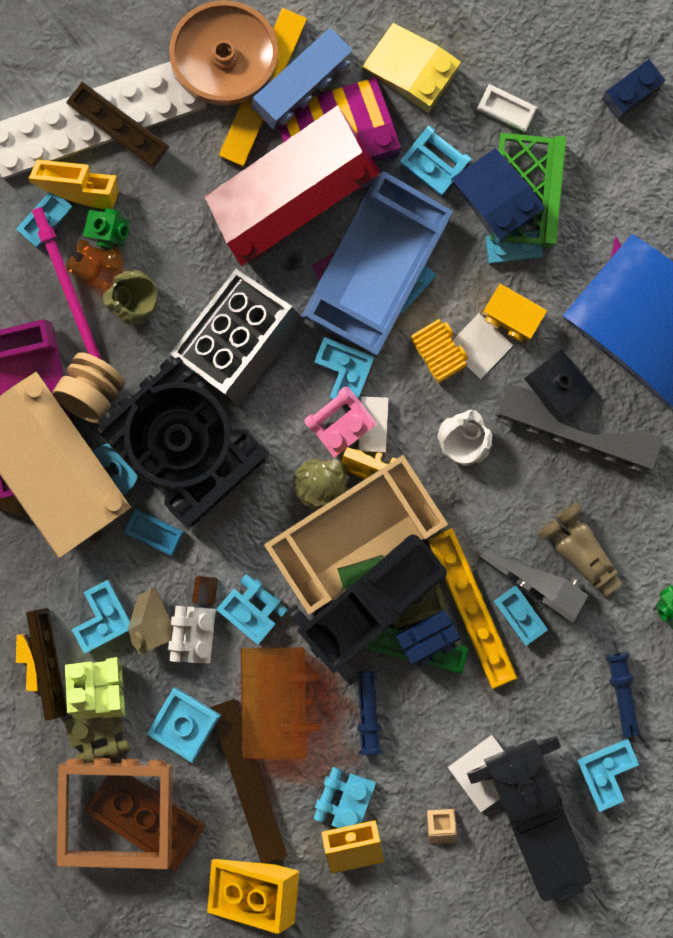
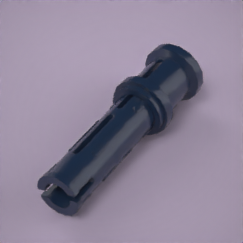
M629 652L605 656V660L609 662L611 672L609 682L615 687L623 737H631V734L634 736L640 735L631 689L634 677L630 675L628 665Z
M375 671L357 672L360 724H358L357 731L360 732L361 749L358 752L359 755L382 754L383 749L380 748L379 737L382 725L377 721Z

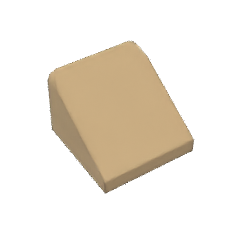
M454 809L427 811L429 843L456 842L457 832Z

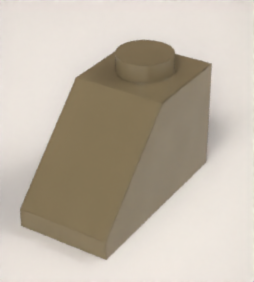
M156 587L137 596L128 627L131 643L139 655L172 640L173 625H171V620Z

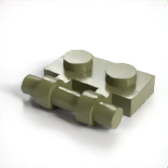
M121 717L72 718L64 721L71 747L83 745L84 753L74 755V758H83V762L94 763V759L108 756L114 758L120 756L121 752L130 750L127 739L117 742L115 734L125 731ZM106 737L108 745L97 749L93 748L92 741Z

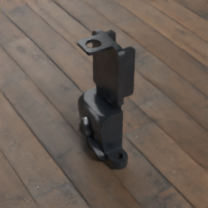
M411 534L364 573L355 583L348 585L335 595L331 601L326 603L311 618L308 619L296 604L287 612L298 624L299 629L297 632L309 644L310 650L317 658L320 657L333 674L338 672L351 686L358 680V677L346 663L446 577L447 570L419 536Z
M553 736L538 743L535 739H532L517 746L512 745L504 748L502 752L483 759L484 765L470 770L466 774L471 784L491 777L540 898L544 901L556 898L558 902H562L583 893L582 887L589 884L592 878L564 812L558 790L543 755L561 747L558 737Z

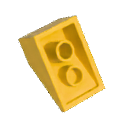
M213 859L211 861L207 913L280 934L295 924L299 871L274 864Z

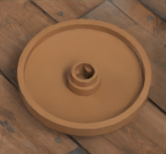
M226 0L205 3L187 13L174 29L169 47L171 68L179 84L193 97L214 105L239 104L253 98L273 78L278 63L277 38L267 19L248 5Z

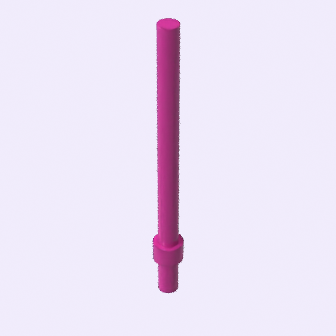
M36 208L32 210V213L39 228L38 236L40 241L45 243L88 354L102 360L54 239L57 236L53 226H49L43 208Z

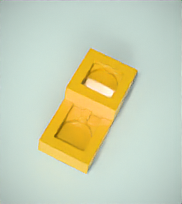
M27 634L17 635L16 663H27L26 691H38L40 689L31 641Z

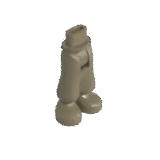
M576 501L556 516L567 528L570 535H566L563 532L556 518L544 525L537 534L543 540L552 539L555 542L556 551L569 561L593 585L594 589L599 588L606 597L616 590L622 582L616 576L617 570L613 569V564L599 545L590 527L578 520L581 506Z

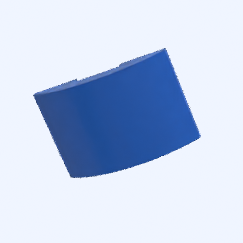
M631 234L562 317L600 350L606 351L639 379L647 390L673 411V261L645 241Z

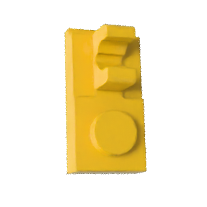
M348 447L341 460L347 467V473L362 479L370 477L388 465L381 462L382 453L380 452L373 459L360 450H353Z

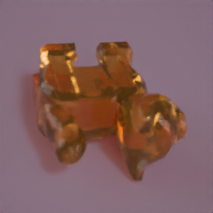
M81 239L75 250L83 255L82 260L77 262L76 258L71 256L66 264L67 271L77 275L84 283L107 291L111 285L109 282L99 279L103 266L109 271L122 273L121 268L124 262L120 250L114 248L110 251H104L89 245L87 241Z

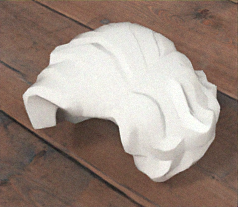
M468 410L455 415L453 418L446 419L441 424L437 435L439 444L444 455L454 463L467 466L479 463L488 457L492 446V433L486 428L481 414L477 411Z

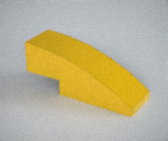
M36 160L29 177L30 183L49 193L94 208L113 209L119 194L117 176L90 173L89 165Z

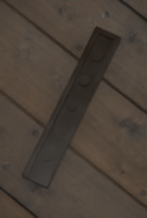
M234 698L209 707L222 715L215 728L260 862L264 864L287 856L288 853L236 699Z

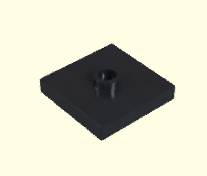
M562 349L524 378L557 421H560L595 392Z

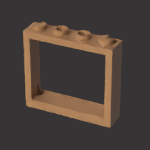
M67 758V762L58 766L57 866L168 869L172 864L173 764H165L166 761H160L159 759L149 760V764H138V759H122L121 763H111L109 758H96L94 763L83 762V758ZM69 774L160 776L159 852L68 850Z

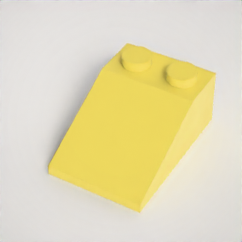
M393 23L362 68L429 114L459 71L461 61L439 46Z

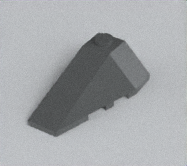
M481 552L478 556L567 622H574L588 597L583 592L585 586L574 578L568 581L565 578L485 552Z

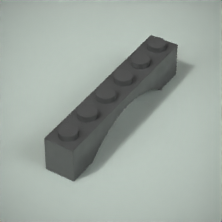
M511 383L506 385L496 412V416L501 417L500 422L515 427L516 423L527 427V432L537 436H541L542 432L551 435V440L556 443L567 445L570 442L578 445L577 450L590 455L593 454V451L604 454L602 459L618 464L619 460L629 464V469L639 473H644L645 470H653L663 442V438L639 429L612 436L580 432L561 421H557L544 407L534 391Z

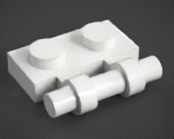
M185 606L175 607V616L171 618V625H173L172 641H169L168 650H171L170 661L180 662L182 652V661L210 664L216 609L188 606L186 616Z

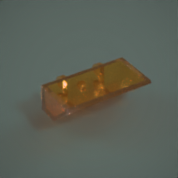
M304 647L240 648L242 757L274 760L307 759L306 731H319L320 724L306 723L305 705H314V699H305V681L319 680V674L305 673Z

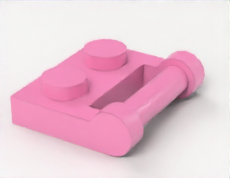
M346 386L338 392L339 395L315 415L310 414L305 418L308 428L315 432L334 458L377 425L359 399ZM344 404H348L351 410L326 429L322 422Z

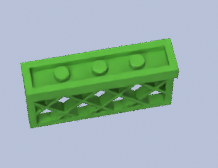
M500 133L498 151L526 181L545 207L540 222L538 219L533 221L540 229L539 238H529L522 230H519L518 233L521 237L512 235L504 242L532 244L554 249L557 239L566 145L565 136L549 138ZM505 141L517 142L523 150L511 158L504 150ZM535 144L548 145L547 155L539 161L529 150ZM524 153L534 162V165L525 173L514 162ZM545 161H546V169L541 165V164H542L543 162H545ZM538 167L544 174L545 179L543 183L535 187L527 178V175ZM544 187L542 195L539 190ZM490 235V240H489V241H494V239H493L492 236Z

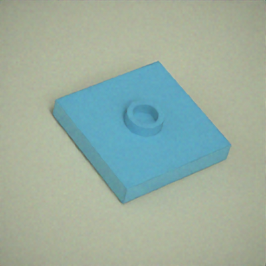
M174 687L146 735L189 762L194 763L222 715L177 687Z

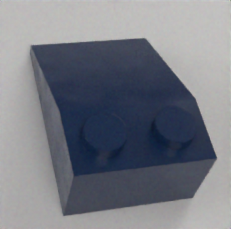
M496 148L451 178L453 184L497 245L533 222L544 212L545 207L536 194Z

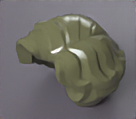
M140 270L124 271L114 278L113 285L103 294V304L111 313L119 317L123 323L127 325L143 324L157 309L159 297L157 286L147 274Z
M315 458L303 463L294 474L293 484L296 497L300 499L302 504L312 510L322 508L348 491L347 467L342 462L334 459L321 461Z

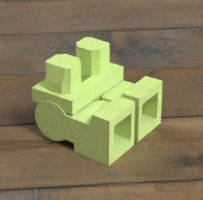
M117 657L97 663L84 662L65 665L67 713L69 715H72L75 719L125 716V700L122 690L124 688L123 667Z

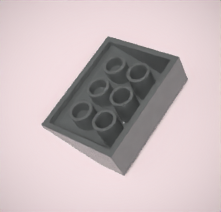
M236 268L170 354L175 358L180 357L189 369L235 404L239 405L305 319L291 305Z

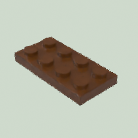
M107 775L84 811L144 852H159L160 793L135 776ZM172 802V864L169 868L176 872L207 824L174 802Z

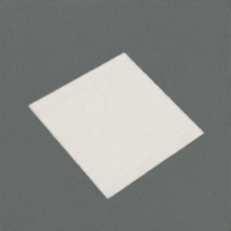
M478 313L453 339V343L456 347L462 346L468 356V360L465 361L467 367L482 379L513 345L495 327L484 321L485 318Z

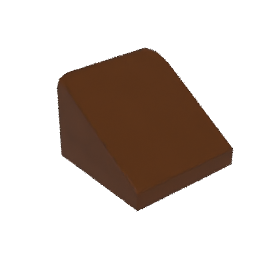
M199 575L195 577L192 602L213 605L216 599L218 579Z

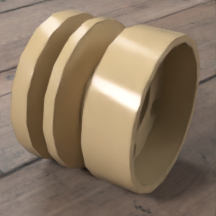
M77 353L72 360L73 364L67 368L69 376H63L59 380L52 395L64 409L90 423L98 424L97 422L111 409V404L108 400L113 401L119 396L118 392L125 386V379L105 361L87 353Z

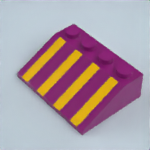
M376 77L315 95L305 108L302 109L299 106L293 112L294 117L285 126L281 124L278 126L284 143L338 105L374 162L399 155L400 145Z

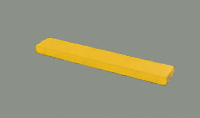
M282 8L273 28L278 43V63L271 81L288 66L307 22V18ZM253 98L240 104L219 153L220 158L243 168L264 122L251 108Z
M453 528L428 538L427 540L433 554L447 570V575L444 578L491 688L495 689L518 679Z

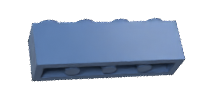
M329 28L253 97L251 108L273 130L280 124L285 126L294 117L293 112L299 106L302 109L305 108L312 101V94L318 89L323 91L332 82L331 77L337 71L341 74L350 66L353 50Z

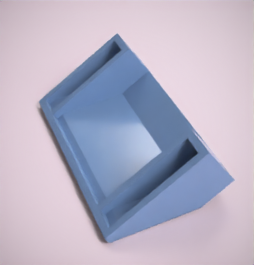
M384 171L381 172L382 177L371 183L301 315L305 320L374 355H378L453 213L451 209Z

